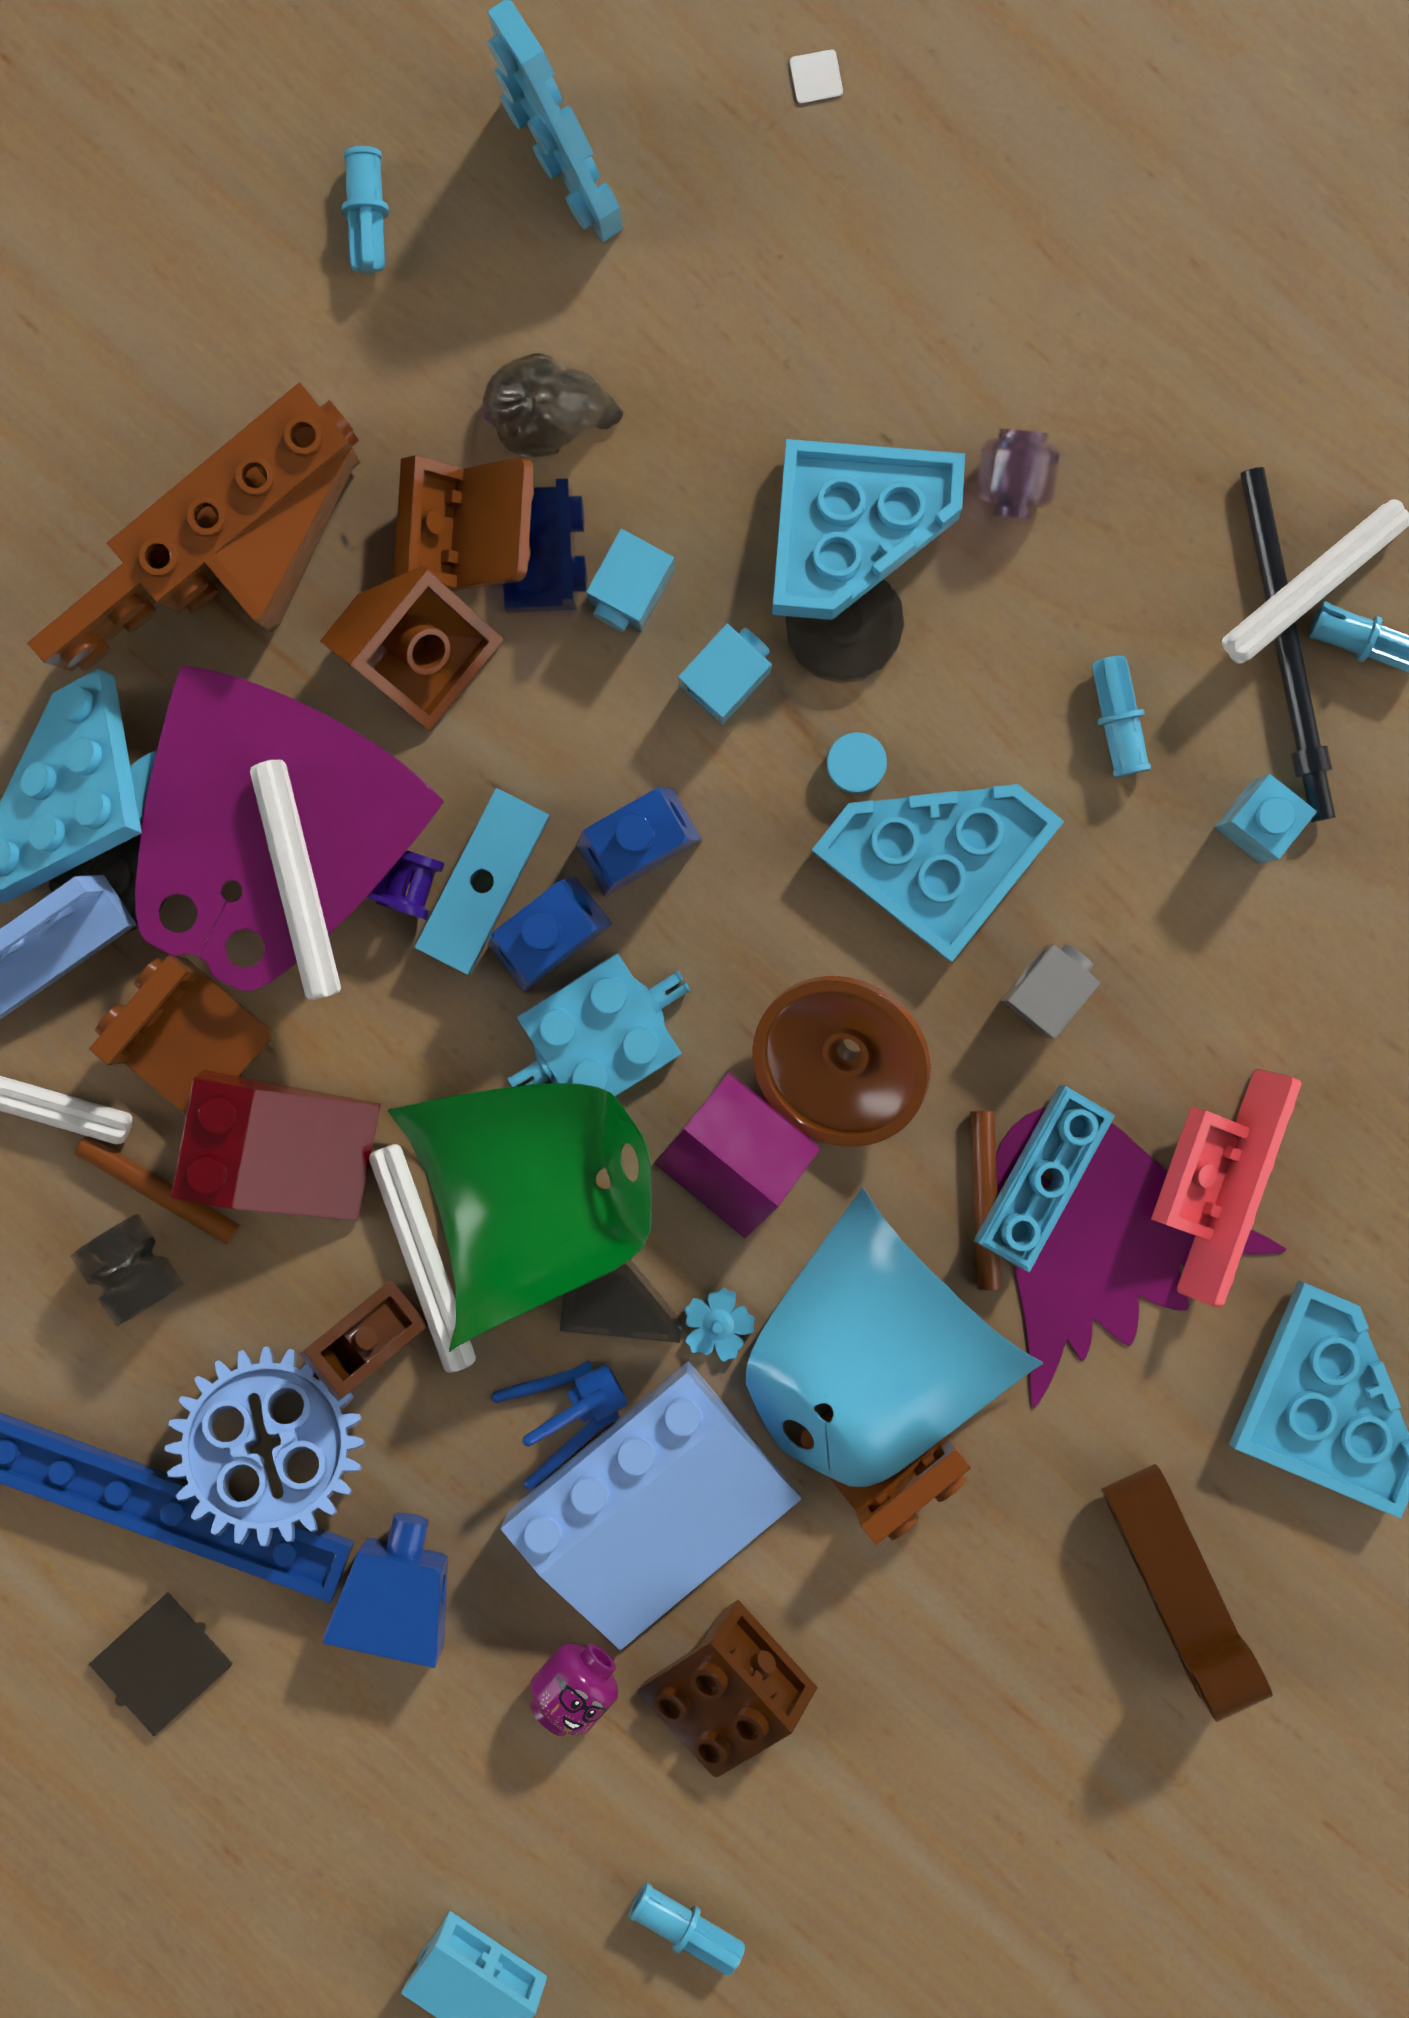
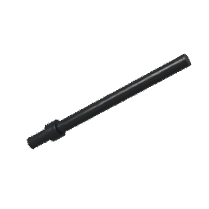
M1257 467L1240 473L1265 598L1268 601L1286 586L1288 581L1264 467ZM1295 621L1277 636L1274 642L1297 752L1291 754L1295 776L1302 777L1307 803L1317 811L1311 819V823L1336 818L1327 777V771L1332 770L1328 746H1321Z

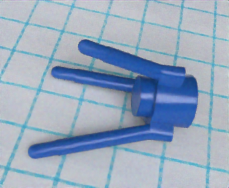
M587 1360L571 1370L513 1385L512 1387L492 1393V1401L500 1403L576 1383L577 1386L567 1391L573 1406L526 1434L522 1442L527 1447L550 1436L579 1417L584 1423L592 1419L525 1479L523 1487L526 1490L533 1489L599 1430L619 1419L618 1410L629 1405L618 1380L607 1362L594 1369L591 1362Z

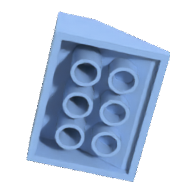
M687 1361L507 1512L500 1529L537 1574L621 1651L802 1499V1496L692 1364Z

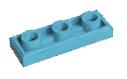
M496 788L414 948L470 975L551 816ZM481 872H490L494 878L493 887L486 893L477 892L474 886V880Z
M1059 1085L973 1241L1022 1270L1030 1272L1115 1115L1067 1086ZM1050 1169L1052 1172V1182L1044 1189L1041 1185V1176L1045 1170Z

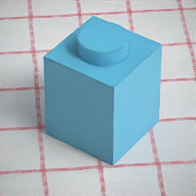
M621 528L586 591L589 603L596 607L593 615L618 631L624 632L626 627L630 625L642 632L675 572L674 557Z
M727 623L678 676L679 686L723 726L770 675L772 664L765 658L770 653V650L749 629L744 627L737 633Z
M1269 773L1251 781L1214 828L1259 864L1280 859L1317 811Z

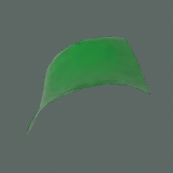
M531 1084L460 1094L388 1109V1113L409 1139L427 1174L448 1243L456 1287V1324L449 1352L484 1332L614 1271L631 1260L644 1247L651 1231L650 1154L638 1127L611 1092L584 1084ZM626 1143L634 1148L638 1159L639 1172L634 1182L627 1178L622 1166V1149ZM604 1168L607 1169L611 1186L608 1189L601 1188L596 1183L598 1172Z

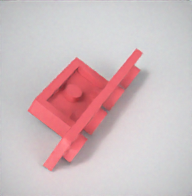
M1256 1069L1250 1079L1236 1122L1203 1109L1190 1107L1151 1220L1195 1235L1177 1287L1178 1293L1217 1308L1224 1306L1230 1287L1234 1282L1235 1272L1248 1235L1254 1225L1255 1216L1267 1181L1274 1168L1275 1159L1287 1124L1294 1111L1295 1102L1301 1087L1300 1080L1291 1076Z

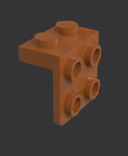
M417 455L401 458L394 578L424 566L452 592L523 580L527 573L530 558L531 502L534 495L533 463L531 460L513 457L468 468H460Z
M167 956L164 961L156 958L139 974L134 983L139 990L125 1007L121 1004L114 1006L100 1020L95 1029L100 1036L89 1050L107 1065L125 1063L186 1115L195 1076L203 1070L240 1077L268 1045L272 1034L262 1021L186 957Z
M829 1407L820 1417L825 1422L830 1423L834 1415L833 1409ZM804 1428L800 1436L801 1443L805 1449H812L814 1446L813 1437ZM947 1435L907 1467L883 1482L868 1487H850L830 1477L829 1479L855 1509L860 1527L873 1543L877 1545L887 1536L890 1540H895L909 1531L919 1518L916 1512L935 1498L938 1502H942L956 1493L966 1481L963 1474L971 1469L962 1451L950 1436Z

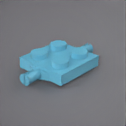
M617 952L517 1016L518 1021L534 1044L537 1061L513 1076L508 1077L509 1083L514 1087L533 1076L534 1078L523 1085L544 1084L551 1080L552 1083L595 1086L617 1096L682 1054L665 1027L663 1011L661 1009L686 993H690L691 989L685 981L668 993H665V991L684 980L679 970H676L674 974L648 989L647 986L633 977Z

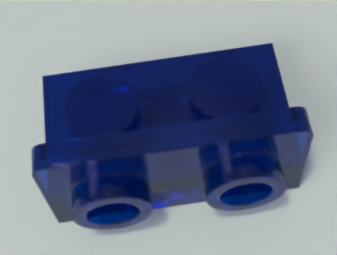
M568 478L556 479V487L534 488L533 500L531 502L530 558L527 573L524 579L519 582L503 584L504 609L507 613L577 610V592L587 591L585 555L575 556L574 533L585 532L583 496H572Z

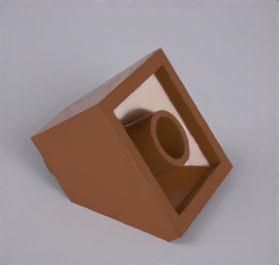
M420 566L357 594L320 642L430 731L504 639L424 566Z

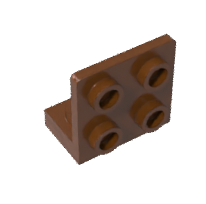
M737 1600L722 1610L700 1646L644 1681L638 1693L708 1772L714 1777H719L792 1734L818 1687L746 1607Z

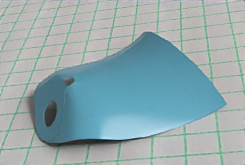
M861 1187L854 1200L791 1285L759 1334L746 1367V1386L769 1434L786 1454L850 1487H868L883 1482L900 1472L1009 1387L1037 1367L1043 1365V1362L1019 1349L991 1328L960 1300L901 1240L880 1214L865 1189ZM825 1403L831 1406L834 1415L830 1423L825 1422L814 1411L816 1405ZM793 1420L804 1426L813 1437V1448H801L791 1441L783 1428L784 1421Z

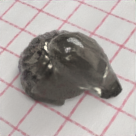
M541 353L530 354L503 365L487 382L483 397L484 418L497 430L499 440L509 451L520 456L545 457L558 454L564 444L571 442L574 437L587 427L597 426L599 429H609L611 426L618 424L623 416L622 409L594 381L592 376L575 368H567L553 357Z

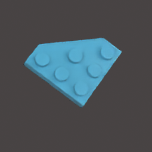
M503 0L487 11L493 33V38L487 41V45L498 65L494 69V74L504 91V94L500 96L501 102L510 119L519 130L526 125L530 129L537 142L533 146L534 153L548 177L552 180L560 176L571 192L565 199L579 225L584 230L592 225L602 242H605L623 230L620 206L606 182L599 187L594 183L600 179L599 171L591 157L594 153L572 108L567 105L560 110L558 106L563 102V99L552 77L555 75L552 66L511 0Z
M786 439L772 615L833 620L958 521L963 503L965 453Z
M99 668L52 694L0 801V902L6 903L142 833L115 677Z
M1018 784L959 792L950 791L914 795L906 798L853 802L847 804L810 852L950 963L953 962L1064 823V820Z
M1298 1280L1229 1444L1236 1450L1401 1519L1409 1501V1432L1399 1410L1401 1405L1384 1363L1379 1360L1367 1330L1369 1327L1361 1307Z

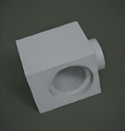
M1067 943L1062 949H1059L1055 944L1046 945L1000 1001L1042 1036L1055 1039L1101 982L1089 973L1094 964L1076 948Z

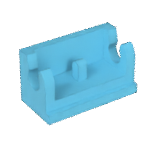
M449 1911L417 1958L415 1963L418 1966L405 1983L401 1994L436 2018H533L537 2012L547 1975Z

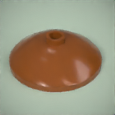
M823 976L804 980L781 993L767 1008L759 1021L754 1035L752 1047L753 1066L757 1082L771 1107L805 1135L823 1143L844 1147H857L875 1144L892 1137L914 1118L929 1088L931 1075L930 1055L924 1035L917 1022L894 997L862 980L842 976ZM844 1040L854 1041L859 1046L860 1051L849 1050L845 1046Z

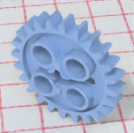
M263 1347L260 1361L257 1364H253L247 1353L241 1350L238 1351L237 1357L238 1369L231 1371L218 1360L215 1362V1369L219 1379L213 1384L200 1376L194 1379L197 1387L202 1392L198 1400L184 1396L179 1398L178 1401L190 1414L187 1419L169 1420L168 1425L183 1433L182 1441L165 1446L166 1452L182 1456V1463L167 1471L168 1477L186 1478L188 1484L176 1495L179 1501L183 1502L194 1498L200 1501L191 1515L193 1520L200 1521L211 1513L216 1515L211 1528L212 1534L219 1536L230 1524H234V1542L243 1545L251 1530L255 1529L260 1546L266 1547L269 1546L272 1539L273 1529L279 1528L285 1541L291 1543L295 1539V1523L301 1521L311 1532L317 1531L318 1527L314 1512L320 1508L322 1511L335 1516L338 1512L330 1499L334 1492L343 1495L352 1494L353 1490L341 1479L344 1472L354 1473L362 1471L360 1464L348 1458L349 1451L365 1446L364 1439L349 1436L348 1429L355 1427L363 1421L362 1416L354 1413L343 1414L342 1409L354 1398L351 1392L337 1401L324 1383L315 1378L316 1373L307 1362L301 1370L296 1368L297 1353L293 1349H288L280 1364L275 1363L273 1352L269 1347ZM294 1392L300 1394L304 1401L302 1415L291 1424L277 1423L273 1416L275 1401L285 1393ZM253 1394H258L260 1397L263 1421L267 1433L275 1439L281 1438V1445L272 1449L273 1461L281 1479L284 1492L283 1496L279 1499L273 1497L269 1470L265 1458L259 1454H252V1447L258 1445L261 1439L249 1403V1398ZM235 1409L240 1411L244 1417L242 1433L231 1442L219 1441L214 1431L216 1419L227 1410ZM300 1450L314 1451L319 1459L317 1474L306 1483L298 1484L293 1482L289 1477L287 1467L290 1458ZM241 1468H253L259 1477L258 1490L247 1501L237 1502L229 1492L231 1476Z

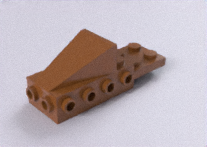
M300 382L110 539L107 542L108 546L123 563L27 642V644L43 663L70 671L79 666L82 671H85L96 665L110 652L111 648L107 642L125 628L130 633L149 621L157 611L152 604L157 602L178 614L186 608L190 613H194L217 595L219 590L215 587V584L219 580L256 623L272 632L282 622L352 470L361 463L352 448L359 442V439L353 433L351 425L330 400L320 407Z

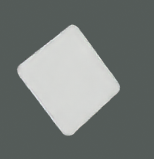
M830 49L790 58V67L798 103L838 97L843 94L835 50Z

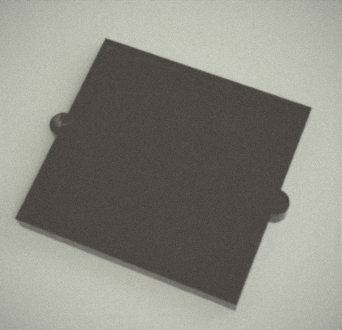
M167 1592L88 1665L117 1695L115 1703L118 1706L126 1705L146 1729L155 1736L226 1672L233 1663L205 1633V1623H196L170 1593Z

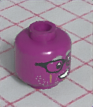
M565 1643L559 1647L530 1681V1694L533 1699L530 1702V1708L538 1722L557 1736H565L567 1733L570 1735L586 1734L618 1698V1684L613 1675L616 1666L612 1658L603 1649L594 1644H589L585 1648L579 1644Z

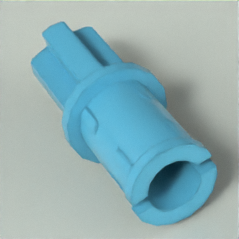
M371 146L349 147L344 151L347 201L341 205V213L348 219L350 266L354 271L369 275L383 271L386 265L384 219L389 215V206L383 201L381 177L382 152Z
M1321 602L1310 624L1312 628L1309 629L1307 637L1329 643L1356 654V660L1359 662H1364L1368 657L1409 673V635L1383 626L1382 617L1375 616L1373 619H1369L1343 610V608L1332 605L1329 602Z
M1119 655L1100 659L1092 665L1102 718L1096 721L1098 726H1104L1114 769L1113 776L1116 778L1151 770L1140 717L1145 716L1144 709L1138 710L1128 661L1125 656Z
M647 1882L636 1896L628 1915L629 1919L637 1921L673 1943L672 1950L679 1954L682 1950H685L725 1975H731L738 1968L744 1955L745 1944L743 1941L701 1917V1909L697 1906L688 1909L654 1889Z

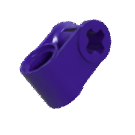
M407 850L367 898L376 900V904L427 920L429 911L425 908L426 900L435 873L442 872L445 863ZM413 871H415V872H414V875H413V878H412V881H411V884H410V887H409L408 894L406 895V891H407V888H408V885H409V882H410L412 873H413Z

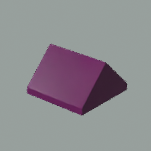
M728 1072L659 1155L654 1164L743 1238H746L779 1207L821 1147Z

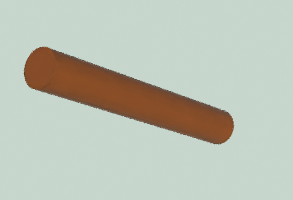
M994 1110L970 1111L975 1237L998 1197ZM975 1242L977 1289H1001L1000 1256Z
M85 1136L78 1144L75 1155L227 1246L238 1233L241 1225L206 1204L171 1198L173 1187L171 1183L99 1140Z

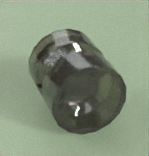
M139 1214L133 1215L105 1231L70 1256L87 1284H99L103 1289L98 1301L115 1327L135 1317L184 1284L166 1256H154L152 1253L156 1240Z

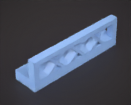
M104 875L73 877L0 929V1020L137 925Z

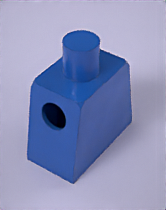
M658 787L584 829L576 846L602 892L607 896L703 840L674 789Z
M574 877L558 881L493 931L489 937L488 947L525 993L613 925V923L580 880Z
M395 1513L388 1541L375 1538H367L357 1553L325 1632L323 1644L427 1667H436L445 1642L448 1556L443 1553L423 1549L429 1523L428 1519L411 1513Z

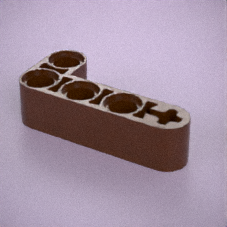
M1153 1464L1101 1488L1109 1510L1186 1674L1200 1700L1214 1720L1219 1722L1272 1697L1273 1694L1269 1683L1253 1652L1239 1635L1178 1503L1157 1464Z

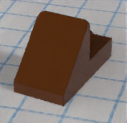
M390 1280L314 1341L300 1355L337 1401H339L422 1332L428 1324L396 1284Z

